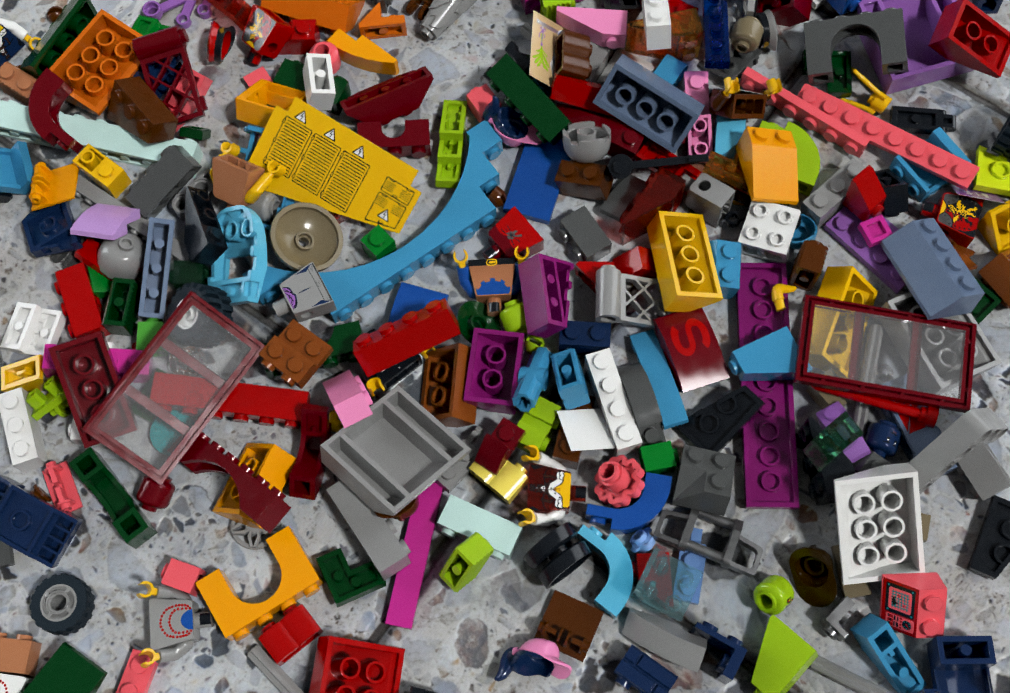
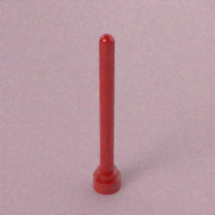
M811 386L812 389L917 418V421L922 422L923 426L934 428L939 415V408L932 406H922L920 409L888 399Z

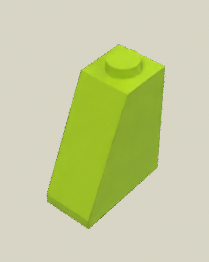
M774 614L769 618L751 683L756 688L753 693H787L818 657V653L813 647Z

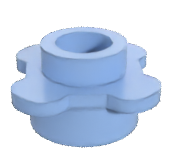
M646 527L643 530L640 529L632 535L629 542L632 544L631 551L633 553H647L655 545V539L651 535L652 529L650 527Z

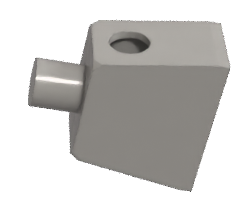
M701 173L696 180L685 174L678 183V187L687 192L685 204L696 214H703L704 220L714 228H717L726 214L730 212L736 190L706 173Z

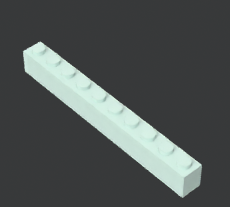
M0 100V136L53 147L33 127L29 116V106L21 105L14 100H8V102ZM59 111V122L65 132L84 147L89 143L112 161L148 168L151 164L159 161L161 153L165 148L172 145L182 146L199 164L203 157L199 144L193 139L185 138L183 140L174 137L171 140L148 144L119 125L109 124L101 119H86L79 114L67 115ZM56 144V145L53 147V148H58V149L64 150V149H63L62 147H60L58 144Z

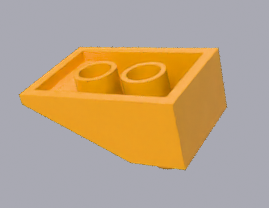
M747 126L735 148L751 201L797 205L799 202L797 147L791 131Z

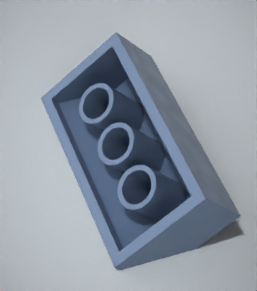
M624 54L615 63L592 102L673 154H675L705 107L704 104Z
M934 218L913 220L883 239L880 243L928 320L971 313L985 294Z

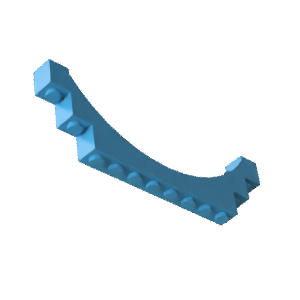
M486 120L466 131L467 143L469 145L468 155L458 186L438 217L421 234L402 248L368 264L346 270L318 272L337 308L336 311L328 313L335 324L339 321L347 320L360 307L364 308L370 305L378 295L390 292L394 285L401 280L406 281L410 279L415 271L421 267H428L435 261V258L441 254L451 252L455 245L461 241L471 239L476 231L481 228H487L494 223L497 218L496 207L485 194L492 193L500 185L499 173L489 160L496 159L503 151L502 139ZM267 266L259 298L261 304L264 305L277 300L280 294L283 293L279 285L295 274L296 271H287ZM248 271L242 274L243 277L248 275Z

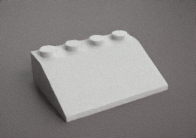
M907 462L881 465L834 479L842 584L850 585L882 581V574L925 573L918 471Z

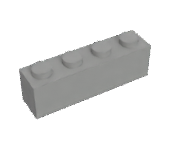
M341 480L326 489L384 581L411 564L408 557L411 551L403 539L397 540L394 535L397 529L389 518L384 520L378 517Z

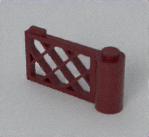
M179 25L132 40L133 49L140 61L146 84L154 93L160 83L170 88L162 102L165 106L176 111L174 116L178 119L177 125L204 117V111L208 110L205 97L199 95L187 54L186 43L189 42L188 34ZM181 55L183 64L180 70L177 71L169 65L173 57ZM159 63L163 66L157 78L150 75L148 65ZM167 69L177 73L171 86L161 81ZM182 76L188 79L190 84L185 94L176 89ZM174 91L184 96L178 109L168 104ZM188 99L195 102L198 112L189 115L182 112Z

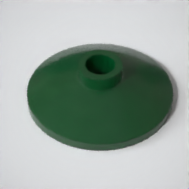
M468 301L458 309L456 319L459 323L460 332L471 344L474 327L501 330L498 317L488 316L487 305L482 302Z

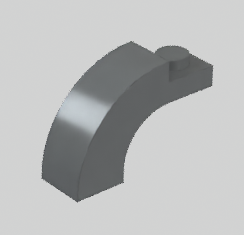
M639 362L617 368L643 442L642 446L666 442L661 423L663 422L661 412L644 368Z

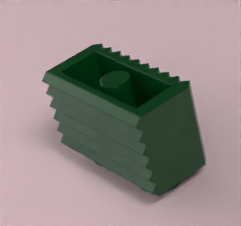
M112 279L102 325L111 334L135 335L133 331L136 330L135 326L137 324L135 322L138 321L141 288L133 279Z

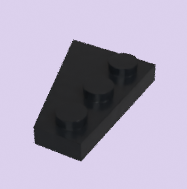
M744 385L706 408L696 411L688 417V423L675 427L696 447L721 452L766 403Z
M996 495L991 497L967 567L968 570L991 580L996 579L1010 562V501Z

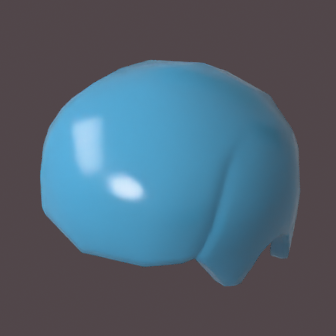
M800 214L801 224L794 232L789 247L791 249L800 250L804 240L816 239L818 232L817 224H815L811 217L805 214Z

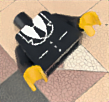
M371 329V330L368 331L367 333L370 334V333L376 331V329ZM432 347L421 352L420 354L424 359H427L428 356L426 352L428 350L435 351L436 349ZM419 354L412 356L370 377H367L362 369L363 380L371 396H375L374 391L377 389H382L384 392L388 391L423 364L421 356Z

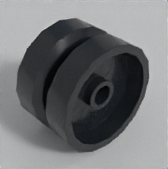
M570 522L559 526L547 534L524 556V560L532 570L545 566L540 571L538 578L546 589L556 585L574 572L593 553L585 541H579L571 545L576 540L578 532Z

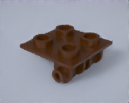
M555 590L534 638L550 640L558 646L559 652L583 662L604 611Z

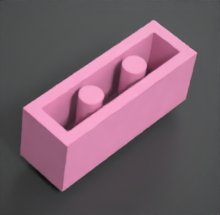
M350 369L322 383L344 429L373 414L369 406L374 403L359 375L353 376Z

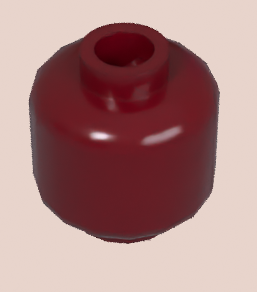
M146 475L141 481L136 497L142 503L141 507L143 509L156 512L157 509H165L169 506L175 492V485L169 476L160 485Z

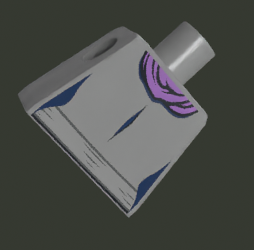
M313 262L307 264L283 281L279 286L285 297L272 303L278 317L292 311L298 322L337 310Z

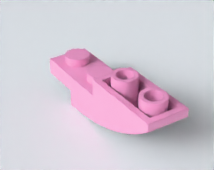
M685 71L683 73L684 92L705 105L685 138L687 156L708 154V162H713L712 122L709 112V84H707L708 71Z

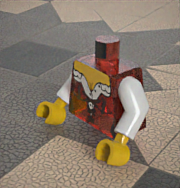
M527 445L523 448L529 450L530 456L523 455L521 460L525 462L533 461V463H530L527 508L517 512L518 515H524L525 521L519 522L518 525L520 527L529 524L548 527L563 519L565 514L569 513L570 501H586V486L571 485V472H568L564 465L552 459L551 456L539 452L537 446Z

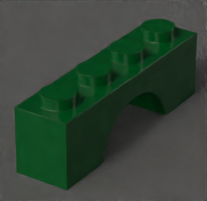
M359 320L334 326L333 334L327 342L334 351L320 368H334L338 366V363L346 361L350 363L358 362L353 354V341L363 334ZM265 368L271 380H281L280 377L282 375L274 370L272 373Z
M90 447L69 462L83 484L90 489L104 506L112 519V524L128 545L137 549L158 533L97 451Z

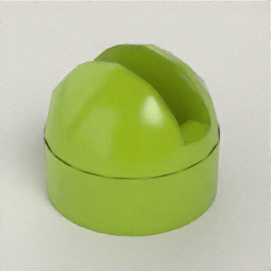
M529 335L525 340V350L530 355L532 351L537 350L539 347L537 344L530 342V340L540 343V347H545L542 337Z

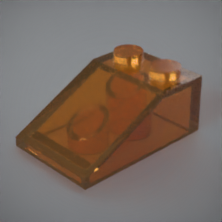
M692 8L670 13L671 49L647 51L643 19L627 22L625 51L663 59L666 54L680 61H691L697 58L704 33L697 9Z

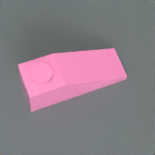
M557 6L556 24L570 31L589 36L591 42L601 47H608L610 49L625 48L628 11Z

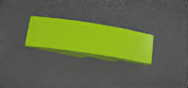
M444 100L437 155L438 165L435 185L438 188H457L460 181L467 101Z

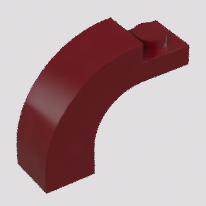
M46 68L36 80L30 93V120L36 132L53 147L58 144L64 150L68 151L71 148L78 154L84 146L65 132L59 122L60 107L74 89L50 69Z
M304 403L301 408V440L295 465L289 475L290 497L315 500L326 468L321 462L320 445L331 437L332 423H329L330 407Z

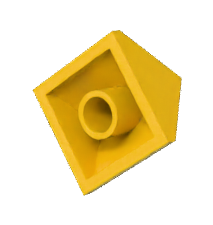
M1010 200L987 211L977 225V229L997 255L1010 249Z

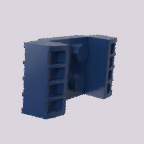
M0 475V541L50 568L57 567L83 519L69 511L59 510L24 490L25 486L19 482Z

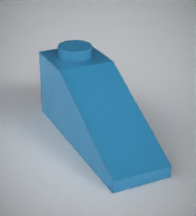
M869 613L850 628L862 650L897 693H918L927 686L888 621Z

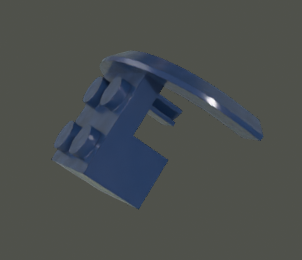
M936 636L926 644L933 689H923L918 693H993L989 668L997 664L992 636Z

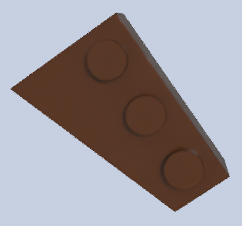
M140 76L114 80L107 119L148 144L174 139L178 119Z

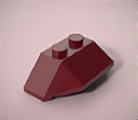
M424 66L418 70L400 74L359 91L340 101L339 104L344 113L349 117L363 122L381 121V125H386L392 119L399 116H407L418 109L434 78L431 72Z

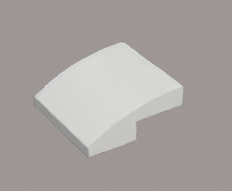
M17 302L0 347L28 356L44 355L45 344L57 345L67 317L63 311L43 309L37 304Z

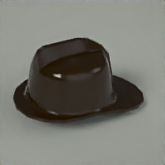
M816 544L811 545L809 548L802 547L796 549L790 556L789 565L800 597L814 607L830 605L837 595L832 558L825 550L818 548Z

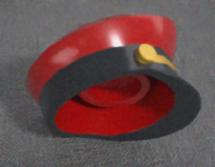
M215 21L211 22L207 43V59L210 63L214 61L222 63L231 50L236 35L234 26L226 28L221 27Z

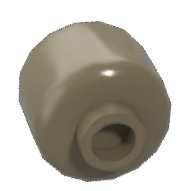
M753 16L739 18L735 22L730 34L731 43L735 50L740 53L755 51L759 47L764 28L760 21Z

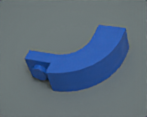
M646 472L644 477L645 487L642 490V495L633 505L615 509L587 504L585 519L590 520V524L596 526H605L606 523L611 524L609 534L612 532L614 535L630 534L643 529L661 513L670 493L672 476Z

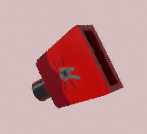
M514 206L488 232V242L491 247L482 254L485 259L515 257L514 250L518 246V254L520 256L526 255V247L530 249L528 257L544 249V239Z

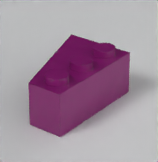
M538 253L520 263L518 269L527 334L548 338L567 328L570 301L567 300V293L572 287L569 275L570 271L574 269V263Z

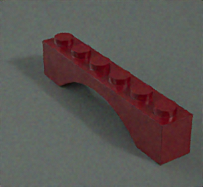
M201 432L180 462L195 474L218 472L231 476L237 486L240 510L268 533H271L291 509L283 501L286 495L275 486L270 490L268 488L271 485L259 474L254 478L255 472L244 463L238 466L240 461L230 452L224 455L223 453L226 450L214 440L210 444L211 439ZM181 434L167 450L170 454L184 438V435Z

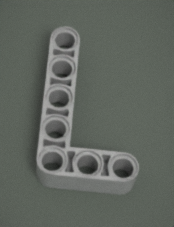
M973 408L967 411L909 462L918 471L920 494L974 447L980 444L992 443L1007 432L1009 428L991 408Z

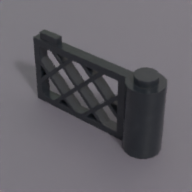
M617 154L609 161L608 168L612 176L623 179L628 177L633 169L708 162L709 157L708 154L632 161L625 154Z

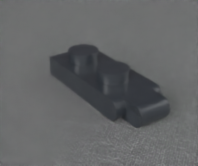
M892 106L890 109V124L908 133L931 135L932 131L938 127H941L945 133L956 131V116L946 114V110Z

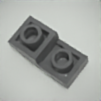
M630 174L612 190L607 201H604L600 207V213L620 222L633 211L634 202L648 191L649 183Z

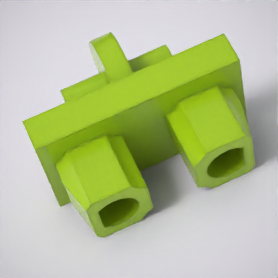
M56 375L51 376L44 383L43 388L49 392L48 394L44 395L38 388L33 389L27 394L25 401L33 408L31 416L36 421L49 412L53 417L57 414L61 417H67L71 414L61 382Z

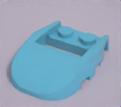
M244 205L227 207L217 214V219L228 249L211 265V277H207L208 285L225 291L227 297H230L232 301L230 306L247 303L256 304L259 302L267 270V242L264 226L260 217L252 209ZM245 256L254 257L252 270H248L247 276L228 279L230 259Z

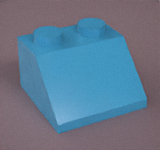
M718 239L709 241L723 298L732 299L740 289L742 243Z

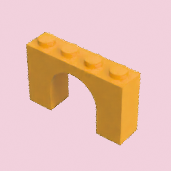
M289 525L266 539L280 565L282 574L277 591L266 601L255 604L243 602L236 594L225 572L219 568L195 582L226 639L230 641L244 639L250 634V629L257 625L261 627L268 624L274 619V614L281 610L284 612L290 606L297 604L296 601L303 596L307 598L314 595L320 590L319 586L324 584Z

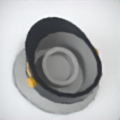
M766 9L764 12L756 13L754 16L764 28L758 49L768 48L775 51L778 44L777 25L772 11Z

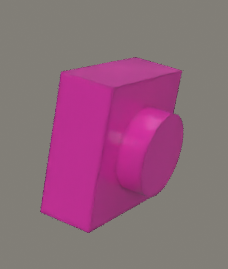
M882 214L861 222L857 227L869 248L880 244L883 239L893 234Z

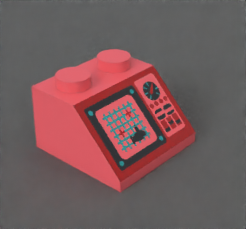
M937 572L882 574L879 617L888 621L893 630L913 638L943 636L947 587Z

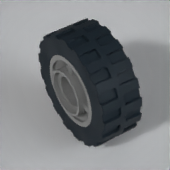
M61 573V575L55 574L48 579H44L35 588L36 591L31 596L32 601L29 606V610L32 613L30 614L31 618L35 620V624L42 628V630L59 636L61 634L67 636L70 633L78 632L80 628H84L87 625L86 623L93 616L92 612L95 610V596L91 592V587L86 585L87 583L66 573ZM66 599L65 607L59 610L61 601Z

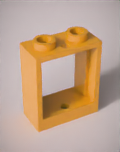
M260 79L235 98L237 120L265 128L274 110L273 107L267 106V104L274 107L278 105L288 111L295 97L306 102L305 91Z

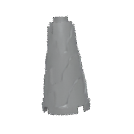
M433 0L420 24V33L429 40L432 38L437 39L447 27L449 28L477 0Z

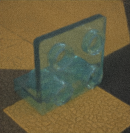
M656 544L631 598L677 621H682L703 572L666 554L667 548Z

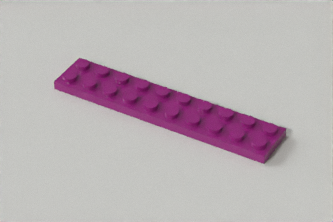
M741 263L740 289L736 293L738 348L785 326L790 331L788 293L783 294L786 309L783 311H776L771 297V290L775 284L787 285L786 263ZM793 380L740 381V387L746 385L766 403L742 428L745 509L798 510L799 488Z

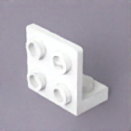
M752 201L738 242L742 243L741 253L775 263H786L787 265L789 247L801 211L776 203Z

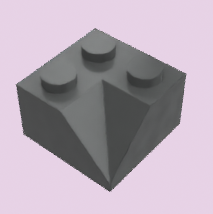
M684 444L678 465L672 504L724 516L731 498L736 456Z

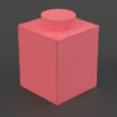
M486 83L480 87L473 88L466 95L467 107L479 123L485 120L483 118L484 109L492 101V97L495 96Z
M171 558L170 562L164 566L161 572V584L197 597L199 589L195 582L204 578L207 572L199 567Z

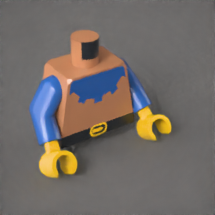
M517 246L514 250L515 257L468 260V264L465 263L468 259L465 249H463L465 256L461 260L456 258L454 251L453 259L458 263L456 268L460 286L470 298L487 305L488 316H499L502 311V304L511 301L512 297L518 295L521 290L518 265L529 256L530 249L526 247V255L520 256Z

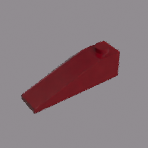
M556 104L572 123L593 121L595 126L601 128L602 123L607 125L611 129V145L607 154L612 157L617 154H625L634 161L646 138L645 135L618 118L577 106Z

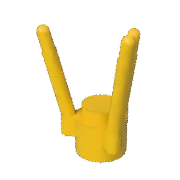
M851 67V72L873 92L867 101L870 106L845 98L840 100L871 115H874L875 112L881 115L892 101V98L880 91L857 69Z

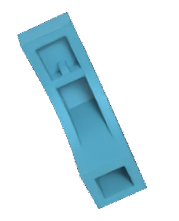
M583 525L578 531L577 538L580 541H585L593 551L602 557L608 570V581L593 604L615 620L626 605L632 590L633 567L630 556L623 543L612 532L604 540L602 539L603 534L593 526L588 528Z

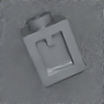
M848 596L840 599L819 621L824 626L822 629L825 634L833 640L842 641L849 636L838 624L839 622L842 625L853 614L850 609L855 603Z

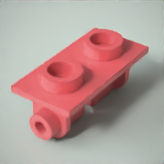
M56 461L46 463V468L42 473L54 507L69 512L82 508L83 504L68 462L64 461L56 464Z

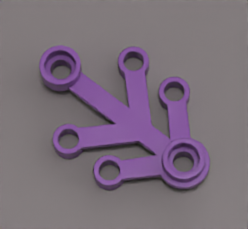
M168 0L161 4L156 1H148L143 5L142 11L146 17L155 18L159 21L163 13L184 4L181 13L176 17V21L181 29H187L192 24L190 16L197 0ZM203 0L202 4L198 5L197 13L201 19L211 17L212 11L210 7L213 0Z

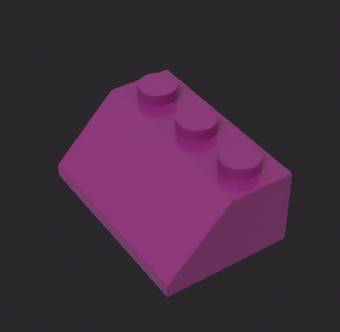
M474 327L464 402L489 412L515 415L516 406H513L512 398L518 386V374L522 367L525 345L524 333Z

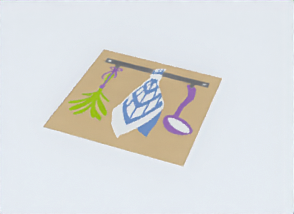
M533 10L529 75L552 87L556 58L555 41L556 37L565 28Z

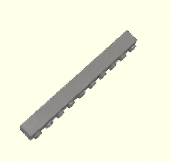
M81 175L78 176L75 196L84 198L88 205L100 203L127 207ZM140 215V219L127 224V228L130 229L129 231L132 234L141 236V239L145 243L147 242L149 221ZM173 237L171 259H175L176 263L181 267L185 266L190 269L195 262H191L186 246Z

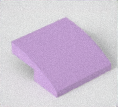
M97 203L77 218L70 228V234L116 240L128 234L127 224L140 219V209Z

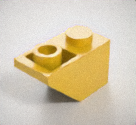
M89 143L72 160L93 182L115 199L132 182L124 169Z

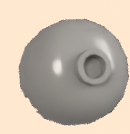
M593 121L572 123L568 125L567 131L565 129L562 130L564 151L568 157L578 163L597 162L604 158L610 149L611 129L603 123L602 128L595 126Z
M129 232L116 240L104 239L97 252V263L100 271L110 279L115 277L136 280L143 274L146 246L139 237Z

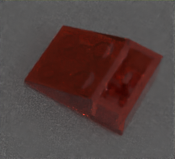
M661 166L656 173L652 172L645 183V186H647L643 192L639 191L632 202L634 206L630 211L626 210L619 221L621 224L618 232L620 234L619 244L623 246L648 233L647 226L658 211L676 212L682 203L686 180Z

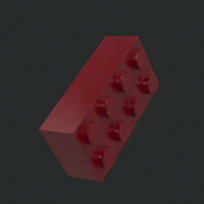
M102 331L48 348L84 448L100 444L99 441L89 434H84L82 427L121 379L105 334ZM125 393L122 394L97 426L112 438L139 430Z

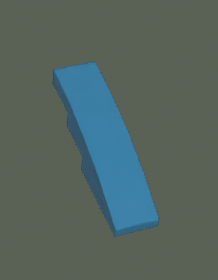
M651 329L629 336L636 358L644 368L655 393L664 430L688 423L689 419L654 330Z

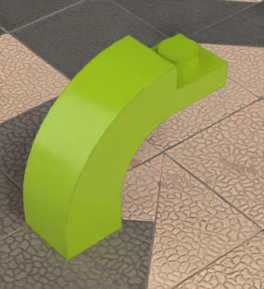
M762 120L759 128L791 131L797 147L798 193L809 197L820 170V156L813 139L805 130L788 121L784 129L776 123Z

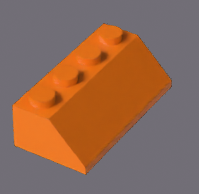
M261 0V7L272 10L278 16H289V20L316 19L318 28H329L332 33H335L338 29L345 33L352 30L365 4V0Z

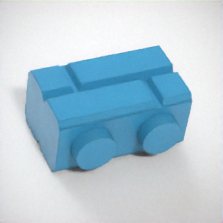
M575 348L552 354L551 361L558 393L566 410L589 404L591 401L586 380Z

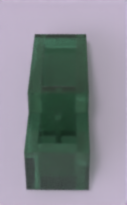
M845 411L822 430L803 449V452L820 472L849 450L864 433Z

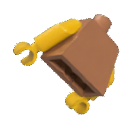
M223 142L220 147L223 153L212 158V167L209 174L213 183V195L227 202V208L235 205L248 206L254 204L273 182L272 178L274 176L281 177L285 174L286 167L279 165L276 160H271L267 164L268 172L264 173L265 168L236 157L240 153V147L237 144Z

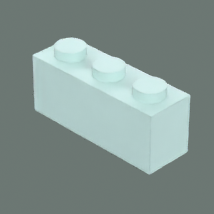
M451 494L437 521L438 527L441 529L440 533L452 539L458 536L466 540L472 534L478 532L493 547L494 551L491 557L503 561V558L511 559L523 533V527H520L518 524Z

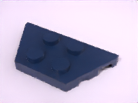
M68 201L32 211L22 220L30 251L36 258L83 248L80 236L70 234V228L75 220Z

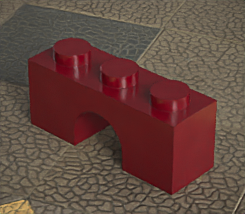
M429 119L405 120V131L396 138H390L383 134L381 121L357 122V134L398 159L411 156L414 158L431 156Z

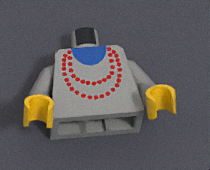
M143 581L138 584L146 586L148 590L146 595L136 594L138 598L144 599L151 595L153 597L149 599L150 648L144 649L138 655H148L150 662H143L140 665L141 667L147 668L155 661L156 663L179 660L193 648L194 643L200 641V628L214 626V617L211 611L199 612L198 603L192 601L190 595L172 587L153 586L149 581Z

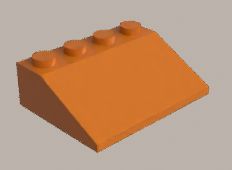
M101 9L49 68L74 89L65 101L100 116L110 104L114 80L131 78L140 69V61L134 52L132 40L143 35Z

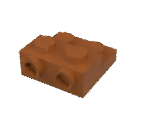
M292 319L278 337L276 335L272 337L261 350L259 356L262 359L261 365L268 371L273 373L276 370L282 375L280 378L287 385L293 387L295 384L302 389L334 350L329 344Z

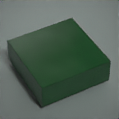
M189 125L180 128L179 136L205 140L211 137V130Z

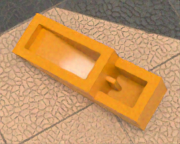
M338 29L327 40V42H331L336 46L341 61L380 74L397 75L399 73L397 59L364 35L354 40L341 29Z

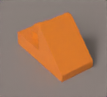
M380 3L359 23L360 34L368 39L407 36L405 16L390 15L383 17Z

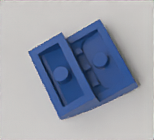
M401 282L388 322L393 323L410 311L416 312L433 300L446 298L448 302L449 295Z

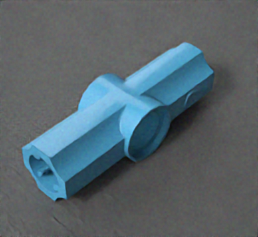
M538 347L537 350L532 351L526 367L522 366L519 370L518 386L512 401L513 406H516L522 412H529L531 408H534L541 391L547 390L553 353L548 351L546 347Z

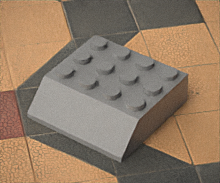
M399 385L370 406L372 415L345 429L343 427L320 445L321 462L374 512L395 516L471 452L469 446Z

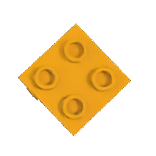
M38 162L34 166V175L31 179V191L29 193V199L32 202L31 211L75 199L79 173L78 166L72 163L50 170L44 162Z

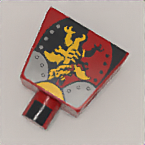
M253 4L242 35V41L251 47L246 59L255 65H259L263 55L273 59L277 58L294 28L272 10Z
M946 192L943 193L937 204L924 201L919 214L934 218L948 239L953 240L957 245L967 248L975 237L984 199Z

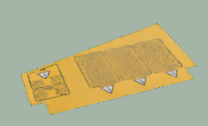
M298 97L294 98L288 111L278 105L275 106L248 161L265 168L264 173L268 172L267 164L271 160H276L279 165L286 167L285 174L281 177L274 176L272 178L273 182L265 191L299 202L316 204L327 211L377 226L379 224L383 229L395 233H400L421 195L420 191L411 186L418 173L417 169Z

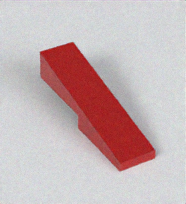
M555 74L549 94L550 99L615 117L592 103L602 87L601 84Z

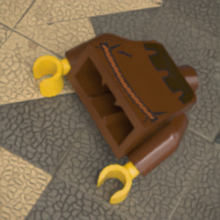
M726 77L724 79L725 88H714L709 93V112L730 119H764L766 102L771 98V95L779 93L783 89L780 78L767 80L768 90L763 89L758 94L756 92L740 90L738 77L734 80H731V77Z

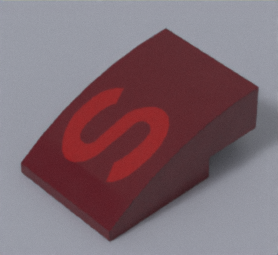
M702 308L690 312H675L653 319L659 344L679 392L684 393L730 378L717 338Z

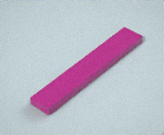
M436 482L418 496L419 506L417 511L409 517L404 541L411 551L408 554L411 564L396 573L385 621L386 625L412 630L443 494V488Z

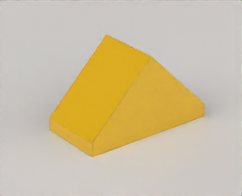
M38 354L1 367V391L7 392L19 387L26 391H32L35 388L43 391V355Z

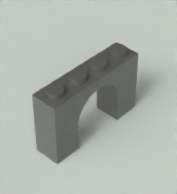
M886 8L883 11L872 13L866 11L853 16L840 15L834 19H815L804 23L809 85L834 82L832 68L833 51L840 41L853 35L870 37L878 44L881 52L883 75L907 72L908 59L902 8Z

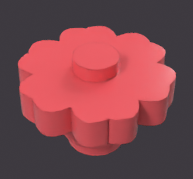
M624 455L611 457L609 461L604 462L599 467L594 477V480L598 483L594 488V492L604 504H611L615 508L626 507L630 504L631 498L635 499L641 495L645 487V482L642 480L645 471L634 458L628 459Z

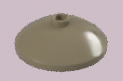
M301 202L288 205L278 212L270 227V244L275 255L283 264L293 270L299 271L307 264L313 262L318 272L323 271L338 259L342 251L343 233L338 221L329 211L316 204ZM299 241L305 242L307 246H301Z

